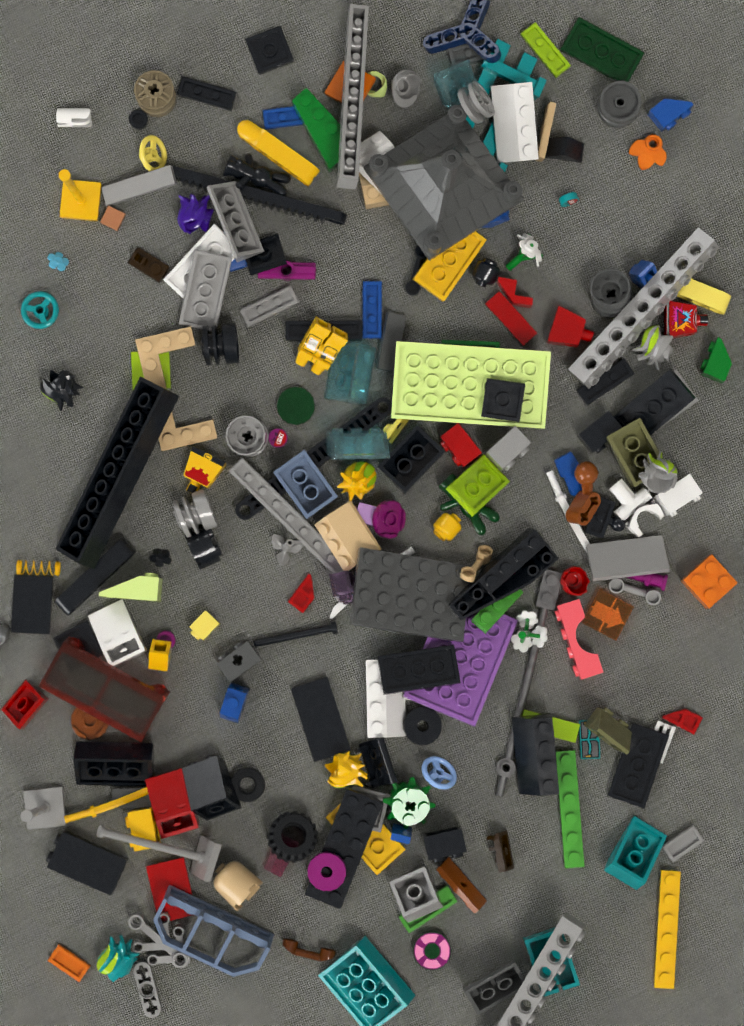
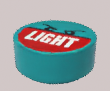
M576 192L564 194L559 198L561 207H567L579 201Z

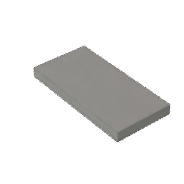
M195 249L178 324L198 329L208 325L211 332L212 325L217 327L232 257Z
M662 535L586 545L593 581L664 573L670 570Z

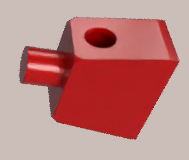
M558 306L547 343L578 347L580 339L591 342L594 331L584 329L586 319Z

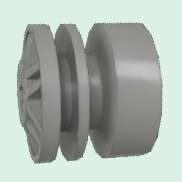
M243 415L236 417L229 423L225 438L227 445L233 452L242 456L253 457L266 449L269 443V432L262 421L253 416ZM251 432L253 439H249L247 442V438L244 435Z
M204 489L191 493L192 503H189L186 497L183 496L184 506L180 505L178 499L173 500L176 520L187 538L192 536L191 527H193L196 534H199L198 524H202L206 531L218 526Z

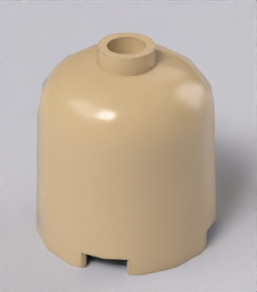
M232 861L226 865L222 863L215 871L217 875L213 883L216 891L236 911L240 910L243 907L241 904L244 900L247 899L249 901L260 889V885L263 884L255 874L238 861Z

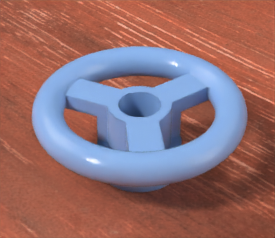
M431 756L423 761L421 766L422 774L430 785L444 790L455 785L457 780L456 771L447 760L438 756ZM432 762L434 768L428 773L427 766ZM439 763L444 765L449 770L450 774L444 772V770L440 767ZM444 779L450 781L446 784L441 783Z

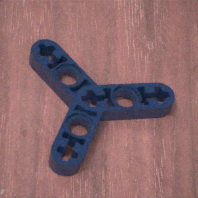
M471 0L461 25L427 35L423 40L426 52L434 54L467 44L486 62L495 63L501 58L499 47L480 31L490 6V0ZM473 14H479L477 19H470ZM448 36H455L452 41H446ZM479 40L485 41L481 46L475 45ZM488 48L492 53H494L493 55L488 53Z

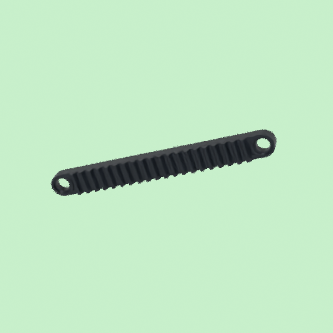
M173 166L176 180L181 181L183 186L189 183L190 188L196 185L197 190L203 187L204 191L207 192V186L231 182ZM246 185L240 189L243 199H247L248 204L254 201L255 205L258 206L262 203L263 208L269 205L270 210L277 207V212L284 209L285 214L291 211L292 216L298 213L299 218L306 215L307 220L313 217L314 222L320 219L321 224L327 221L345 225L347 214Z
M385 397L377 399L306 453L316 467L323 466L327 461L389 416L392 412L391 401ZM381 402H385L389 406L385 413L378 411L377 407ZM276 476L267 481L281 496L286 493V490ZM250 494L237 504L235 511L240 519L249 520L265 507ZM243 505H248L251 509L250 514L247 516L240 514V508Z

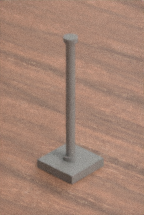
M63 786L23 791L25 810L22 811L20 817L22 821L27 823V830L67 825L64 819L66 812Z
M102 825L97 829V837L100 838L104 836L193 859L190 873L206 882L211 881L222 844L201 835L197 850L194 852L106 829Z

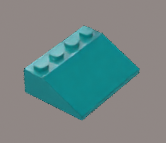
M366 936L352 945L318 975L360 1026L383 1025L407 1007L416 996Z

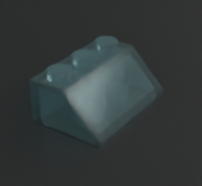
M346 343L329 368L324 398L353 404H367L376 348L362 343Z
M358 427L351 428V431H343V428H332V431H326V454L332 460L390 458L387 433L381 430L380 427H370V431H362V428Z

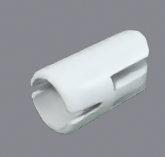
M58 108L56 113L57 126L91 127L90 108Z

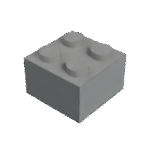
M515 426L487 451L485 456L501 472L504 469L508 471L515 465V459L518 456L521 459L529 452L531 442Z
M425 866L389 882L402 916L408 923L443 908L430 872Z

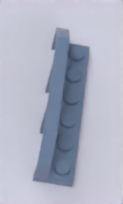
M171 885L168 886L153 919L163 944L233 977L259 970L271 948L274 937L273 933ZM166 902L171 906L183 909L188 914L198 916L184 944L168 937L160 914ZM202 919L207 923L219 926L224 931H229L216 959L188 946ZM234 934L241 939L255 943L260 948H265L258 962L234 968L220 960Z

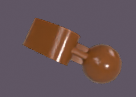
M584 461L579 463L574 471L576 481L582 484V490L577 493L566 511L567 521L578 525H587L601 503L600 495L593 492V483L598 478V469L593 463Z

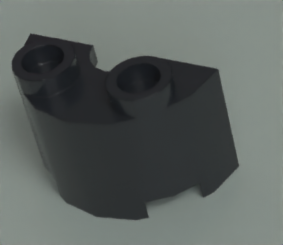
M204 527L199 528V534L192 531L191 537L187 538L185 535L187 544L200 570L221 561L219 556L222 555L219 546H214L212 538L215 537L211 529L206 531Z

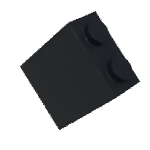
M210 755L205 760L191 762L188 766L182 768L192 812L208 821L241 808L226 763L222 758L217 755Z

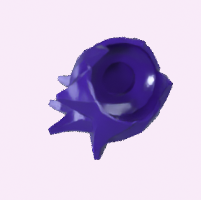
M192 193L190 194V200L179 195L181 208L177 219L183 232L191 234L199 227L204 232H207L214 209H207V202L210 196L204 195L197 201Z

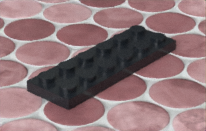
M347 787L322 852L335 853L344 860L346 877L343 884L332 891H322L315 888L309 882L305 893L306 896L341 909L383 801ZM323 867L322 873L325 876H330L332 869L330 867Z

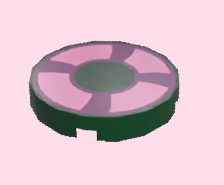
M438 931L422 933L413 945L415 961L426 970L434 971L441 969L448 963L451 957L452 949L450 942Z

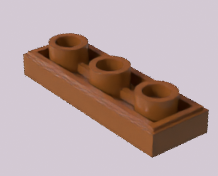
M449 857L436 869L474 914L487 902Z

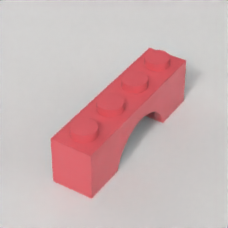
M580 599L556 606L557 610L554 611L557 622L561 621L563 629H560L563 640L567 639L569 647L566 650L569 658L574 660L575 665L572 668L575 677L579 676V679L582 680L604 673L598 654L588 653L583 650L576 639L577 626L585 618Z

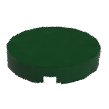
M288 388L278 398V414L288 424H303L310 420L314 414V399L303 388Z

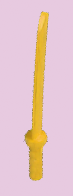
M147 787L95 807L92 805L89 809L82 810L81 812L65 815V822L69 823L90 816L94 818L99 813L148 795Z

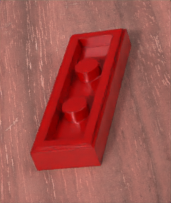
M500 291L485 303L486 307L522 346L537 335L532 326Z

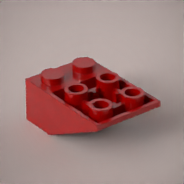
M182 768L145 779L161 839L199 828L198 816L190 808Z

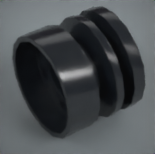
M236 323L223 324L222 333H218L216 325H212V334H209L208 325L203 326L201 349L206 366L212 365V357L215 358L216 365H219L220 356H224L226 364L239 363Z

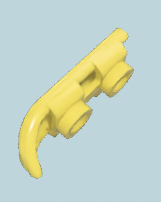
M396 419L393 424L388 423L383 429L384 438L387 440L390 438L388 442L393 444L409 422V419Z

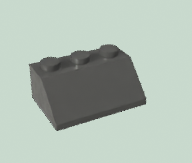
M513 959L465 986L463 991L477 1015L516 994L525 978Z

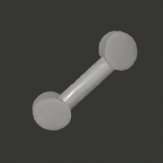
M621 578L611 579L609 582V589L612 593L619 594L622 591L642 596L646 598L647 603L650 605H657L661 601V594L656 589H641L624 583Z

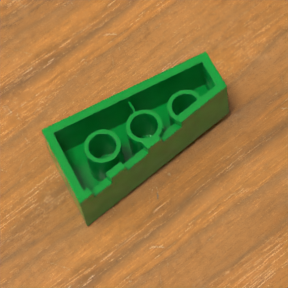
M305 88L292 100V106L330 173L338 166L340 124L316 97Z

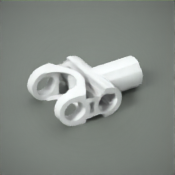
M620 479L609 489L621 504V506L613 511L614 514L619 516L621 520H626L631 516L629 523H625V527L636 537L639 538L643 535L637 523V517L640 512H650L659 520L664 517L658 503H656L644 487L634 493L624 480ZM650 499L653 500V501L650 502L651 505L643 506V505L646 504Z

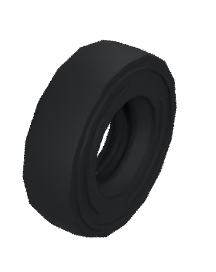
M250 767L242 768L236 771L231 779L239 801L253 802L263 794L265 788L264 778L256 769ZM249 777L254 780L255 788L253 791L244 792L240 788V782L243 778Z

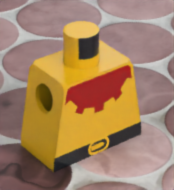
M193 446L183 475L191 480L186 491L190 493L196 492L200 486L209 489L226 467V462Z

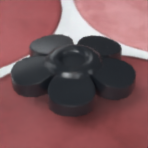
M160 549L153 550V555L149 556V561L155 563V566L159 568L163 567V563L169 565L171 563L170 552L163 550L161 553Z

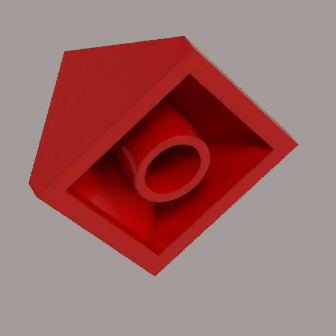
M25 680L1 710L18 729H24L48 701V698Z

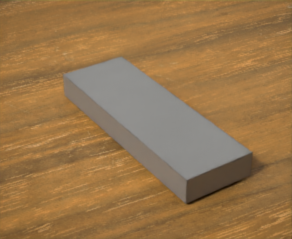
M290 285L241 309L240 312L248 328L298 304L299 300Z

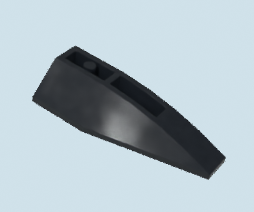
M528 528L475 577L474 582H470L448 606L460 620H463L531 584L559 558L535 529Z

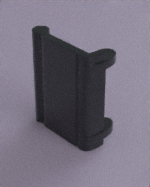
M384 737L358 744L359 748L354 751L355 753L361 752L370 780L365 783L366 787L371 785L372 788L398 782Z

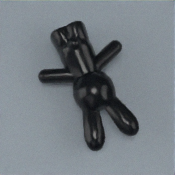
M230 154L223 173L225 177L233 176L239 180L236 183L238 189L243 188L251 180L256 187H267L282 196H286L287 189L278 182L289 183L291 181V176L287 173L272 172L265 166L254 167L251 154L245 156V161Z

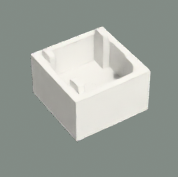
M688 474L677 481L674 488H671L666 493L657 494L653 499L658 503L665 517L668 515L673 517L677 515V509L691 500L694 502L700 500L699 495L702 494V491L691 474Z

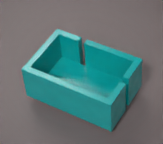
M556 927L523 938L532 966ZM562 934V939L566 942L564 934ZM552 951V955L556 959L561 958L558 951ZM566 958L564 971L561 975H556L554 978L556 981L555 986L551 992L547 990L544 997L560 992L557 986L561 984L563 990L580 985L572 958ZM542 968L544 974L551 975L549 968Z

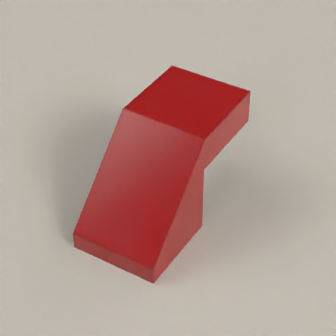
M498 277L497 285L513 306L531 309L533 298L515 295L517 280Z

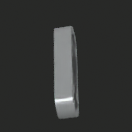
M140 961L135 965L133 972L143 1011L147 1017L154 1018L160 1014L162 1005L152 967L147 961ZM140 965L148 969L145 972L146 978L150 977L151 980H145L140 983V980L143 979L142 973H138ZM144 984H150L153 987L151 994L146 995L143 993L142 987ZM155 996L156 999H152L153 1006L158 1007L155 1013H152L151 1010L148 1011L147 1008L150 1007L149 1000L145 1002V999Z

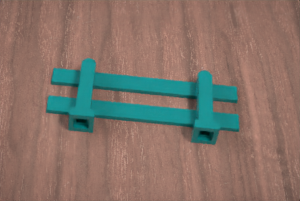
M497 39L495 44H497L501 51V58L495 63H488L483 60L481 65L483 70L477 82L485 89L487 94H489L490 86H493L497 76L510 82V84L532 82L534 100L539 98L547 80L539 77L537 80L530 77L538 59L524 52L517 68L514 69L503 63L511 45ZM467 115L466 120L473 129L475 123ZM493 121L483 140L484 145L492 156H494L496 151ZM502 162L499 163V166L505 172L508 165Z

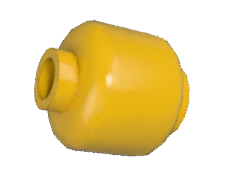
M443 513L433 524V533L442 541H451L462 529L459 523L461 519L454 513Z

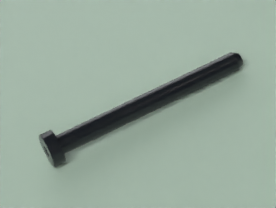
M335 620L331 621L330 625L255 639L253 642L254 646L259 647L333 632L334 635L338 634Z

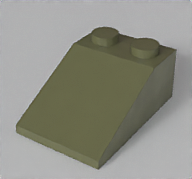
M638 418L606 436L616 460L631 487H636L643 483L639 473L645 472L643 460L645 459L649 463L648 453L654 459H657L659 451L642 420Z
M597 707L584 726L613 749L628 754L630 752L632 732L627 729L629 725L621 719L618 721L612 717L614 713L606 707L604 709Z

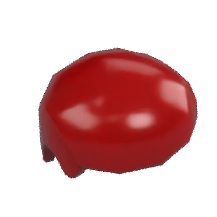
M571 566L564 570L560 582L562 589L567 594L580 596L588 591L587 586L590 580L581 567Z

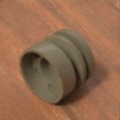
M151 70L138 77L134 86V94L141 110L151 117L159 118L169 114L176 105L177 95L172 80L168 75L161 71ZM156 88L158 92H155L154 95H152L151 91H154Z

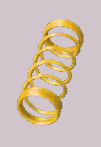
M17 560L16 573L17 575H23L26 568L28 575H31L34 568L35 574L39 575L42 568V573L44 576L47 575L49 569L52 576H59L61 565L60 561H56L54 574H52L49 561L46 574H44L43 563L41 561L40 569L37 574L35 570V561L33 560L32 570L29 574L27 568V560H25L23 573H21L22 560Z

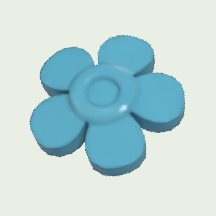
M56 252L55 255L51 253L47 257L50 261L49 267L52 269L57 267L59 271H64L69 264V260L63 258V254L60 252Z

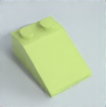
M145 573L144 576L135 577L99 592V596L161 602L163 579L159 578L156 573Z

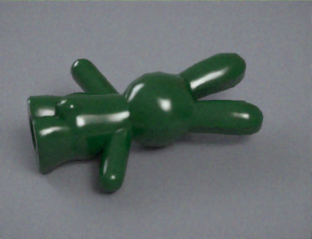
M452 473L438 487L452 499L441 504L440 509L446 511L459 506L461 512L470 518L477 534L484 535L486 527L478 514H481L491 522H498L500 519L499 514L484 506L472 517L446 490L457 479Z

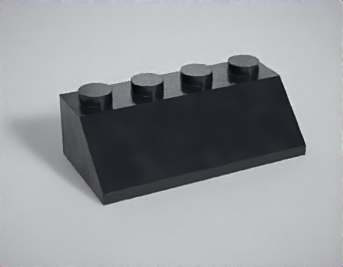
M551 714L512 717L519 794L536 796L559 794Z
M76 741L73 758L76 785L146 786L145 779L154 776L153 743Z

